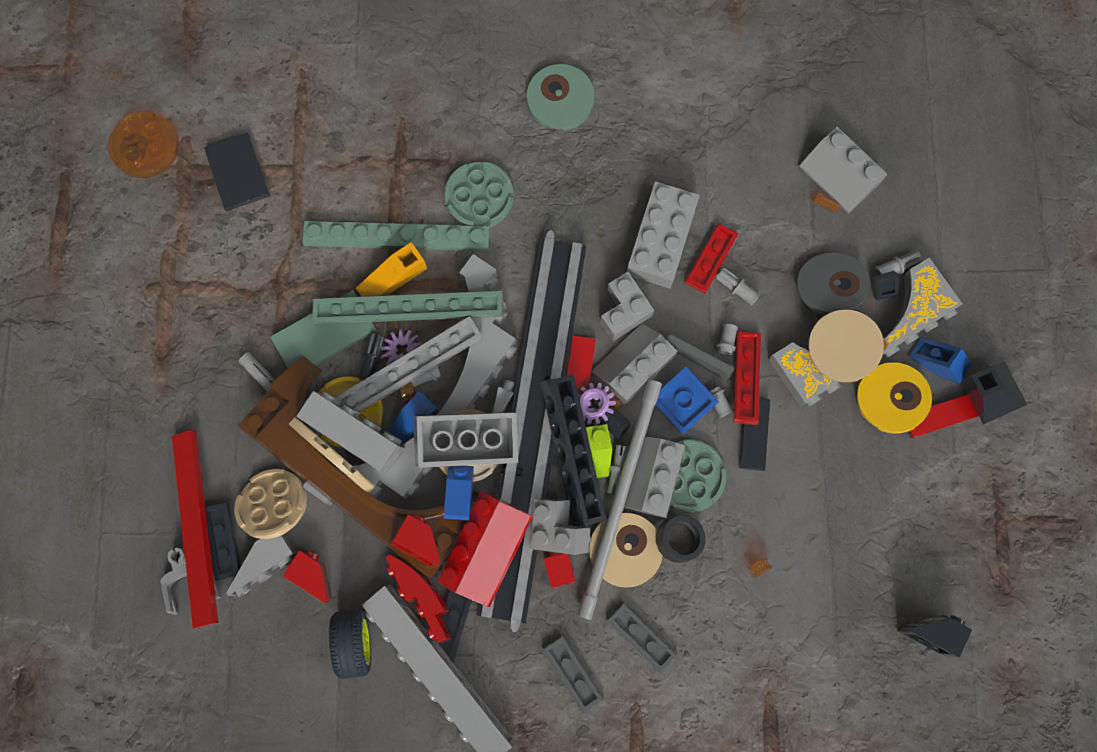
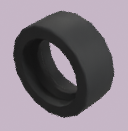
M677 515L664 520L659 525L656 532V545L665 559L676 563L688 562L697 558L702 553L705 546V532L702 525L695 518L689 515ZM674 525H685L692 534L693 544L686 553L675 552L669 544L668 533Z

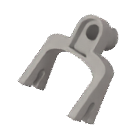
M175 548V550L169 551L168 561L171 563L173 571L164 575L160 581L166 613H171L172 615L179 614L171 586L177 580L187 576L184 548ZM214 579L216 599H219L221 595Z

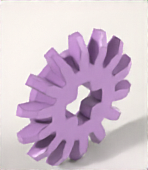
M400 329L398 337L391 332L390 334L393 339L385 338L384 341L388 343V346L381 347V350H387V353L382 355V359L389 357L386 363L388 366L404 356L403 354L399 356L396 354L398 352L396 347L399 344L401 346L406 344L408 346L406 351L409 353L423 345V343L415 342L419 338L418 335L410 338V330L403 336V331Z
M590 383L589 390H586L585 387L581 388L584 394L579 395L584 420L588 418L587 424L591 425L593 419H595L598 425L600 424L601 416L605 421L608 420L605 412L613 414L614 411L608 407L616 405V402L609 401L614 396V393L612 392L607 395L608 386L601 390L602 383H598L597 388H594L593 383ZM593 398L596 401L601 400L598 403L600 407L597 410L594 407L589 408L592 405L590 401Z

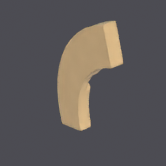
M294 417L289 423L293 429L368 494L374 489V485L298 418Z

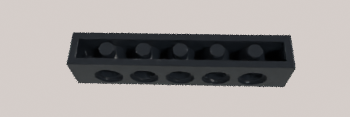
M574 375L541 382L566 500H570L569 513L572 526H585L606 520V515Z

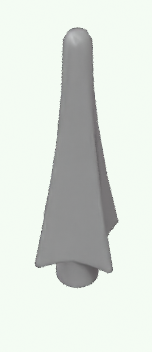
M505 380L503 387H498L492 413H503L514 396V393L511 392L514 386L513 382Z

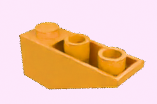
M411 242L392 254L359 284L356 290L361 297L387 296L427 270L426 263Z

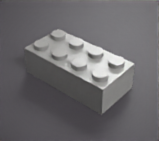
M659 182L654 183L627 268V272L633 278L671 288L699 200V194Z
M313 391L296 417L377 470L389 474L405 448L400 446L402 441L386 431L384 434L380 433L381 427L366 418L360 420L361 414L344 404L340 407L341 401L324 391L321 394Z
M517 413L413 416L415 466L418 468L518 463Z

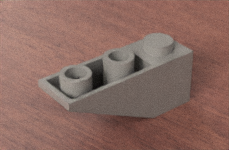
M285 534L271 539H259L254 543L226 592L228 596L237 595L241 597L251 590L250 586L257 581L259 583L264 582L272 576L271 571L277 567L282 569L293 561L292 557L297 555Z

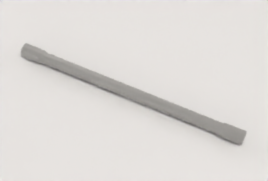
M648 380L645 388L642 406L586 592L582 597L577 616L592 620L608 558L653 408L656 405L662 383L654 380Z

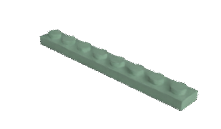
M304 221L302 243L304 246L401 249L412 242L416 249L489 251L490 227Z
M502 291L313 299L314 324L456 319L469 316L471 318L504 317Z

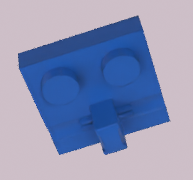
M686 366L660 390L656 405L678 430L685 434L715 407L719 400Z

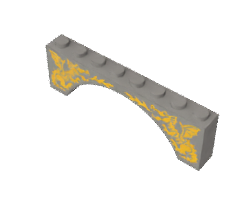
M930 257L911 268L903 276L904 301L901 313L892 330L883 339V355L886 354L887 357L899 351L898 345L905 342L908 345L918 339L917 333L925 330L927 333L937 327L938 323L936 321L944 318L946 321L958 313L956 309L962 305V302ZM793 342L769 358V362L800 407L806 403L810 407L821 400L820 394L825 391L831 394L841 387L838 381L831 380L821 374L812 362L809 350Z

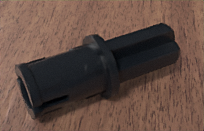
M378 332L370 333L366 352L362 353L364 359L359 377L366 379L375 373L377 362L381 360L379 354L384 340L383 334Z

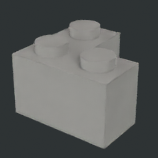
M629 272L608 284L607 293L616 307L601 316L600 324L612 342L638 327L641 323L652 318L654 309Z
M534 499L531 549L572 555L589 553L590 528L568 525L570 500Z

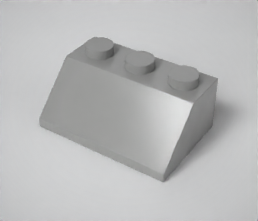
M838 127L830 132L799 166L847 214L878 187L887 176V173Z
M641 323L591 373L605 387L608 386L609 391L613 392L614 396L625 406L647 384L648 380H652L675 357L677 350L661 334Z
M644 438L624 505L625 508L667 519L685 452V445L659 438Z

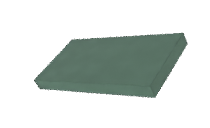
M352 290L351 292L345 294L340 298L357 296L354 290ZM312 313L272 335L271 339L288 368L303 356L317 366L370 336L371 332H377L372 322L314 324Z

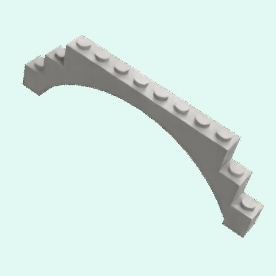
M474 254L459 272L461 279L466 282L469 292L492 290L498 281L496 269ZM504 302V317L472 318L483 338L469 346V352L459 381L447 403L437 415H449L462 409H475V401L478 397L483 398L490 388L488 385L493 377L496 379L504 368L501 365L505 359H511L516 352V339L496 326L497 323L500 325L507 316V308ZM414 438L402 445L405 450L389 474L377 470L368 463L353 466L374 485V489L369 495L376 499L382 490L380 487L382 483L405 499L408 495L412 497L420 486L418 481L423 475L426 477L433 467L418 468L415 466ZM306 482L303 485V488L330 506L332 505L330 500Z

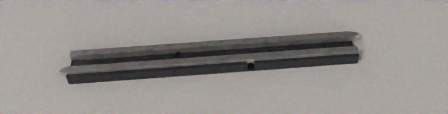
M552 230L548 231L545 239H540L511 409L512 413H517L518 463H503L497 497L532 516L534 499H543L547 496L555 447L540 383L566 376L587 247L574 242L572 245L554 243V233ZM533 518L491 606L487 607L480 603L478 604L477 616L511 621L513 632L519 629L520 623L526 624L538 552V550L531 549Z

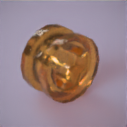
M412 381L400 388L404 403H407L409 399H413L416 396Z
M767 557L747 567L753 571V578L773 568L772 565L767 563Z

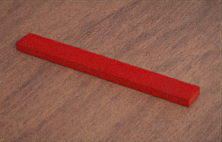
M188 430L172 436L192 628L199 629L219 622L197 432Z

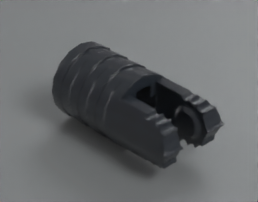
M600 399L597 400V401L594 400L595 403H596V405L599 406L598 403H599L601 400H600ZM609 406L608 408L614 411L613 414L606 412L605 415L608 420L605 421L603 417H600L599 425L607 424L609 432L617 439H620L630 428L631 422Z

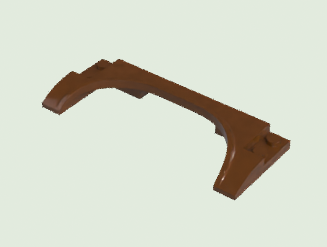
M301 357L270 386L271 390L238 424V428L430 580L451 554L467 520L444 519V506L427 510H404L378 501L331 465L312 444L293 429L289 423L294 417L298 418L296 416L305 404L306 395L312 382L322 373V370L306 357ZM474 489L471 510L479 496V493H477ZM408 514L411 516L413 514L421 516L427 521L426 524L431 527L440 558V563L435 569L391 545Z

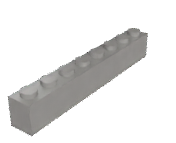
M392 584L381 588L362 605L365 609L366 617L372 623L375 622L381 629L380 634L384 640L393 644L398 658L408 663L412 669L411 674L418 682L422 681L427 688L428 696L431 700L440 704L445 718L449 722L455 723L459 729L460 737L466 743L469 742L473 746L474 752H507L514 745L515 739L454 662L449 659L450 657L435 640L431 639L427 628L408 604L401 599Z

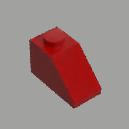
M408 514L391 545L435 569L440 563V558L431 527L426 524L427 521L416 514L411 516Z
M309 549L307 552L299 550L283 577L322 602L329 603L332 598L325 564L319 561L321 556Z

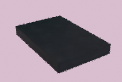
M248 133L204 147L223 207L226 211L270 197Z

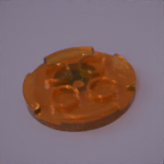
M140 111L129 114L122 118V122L118 124L113 133H110L108 140L109 155L114 164L131 177L151 178L166 171L177 157L179 150L177 132L167 119L157 115L155 112Z

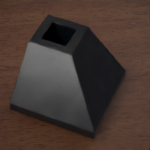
M1005 362L993 365L961 381L983 424L1028 405Z

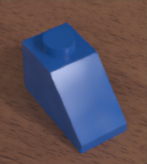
M921 337L909 355L913 360L938 377L959 384L972 365L962 348Z
M419 391L401 410L389 431L400 439L402 444H405L414 438L413 416L437 415L439 411Z
M449 466L444 519L469 520L474 486V466Z

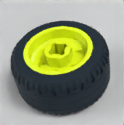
M361 609L338 611L330 618V657L333 671L340 679L366 676L371 668L369 624L365 612Z

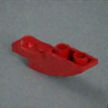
M393 555L386 556L388 561L386 568L390 576L396 578L399 585L396 587L402 600L405 599L406 602L413 603L418 601L416 604L417 611L422 618H426L429 624L426 628L433 641L436 639L437 643H443L451 639L441 617L449 609L436 588L423 574L406 561Z

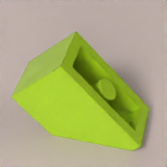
M605 424L586 427L597 479L608 477L610 475L609 468L612 456V444L608 426Z

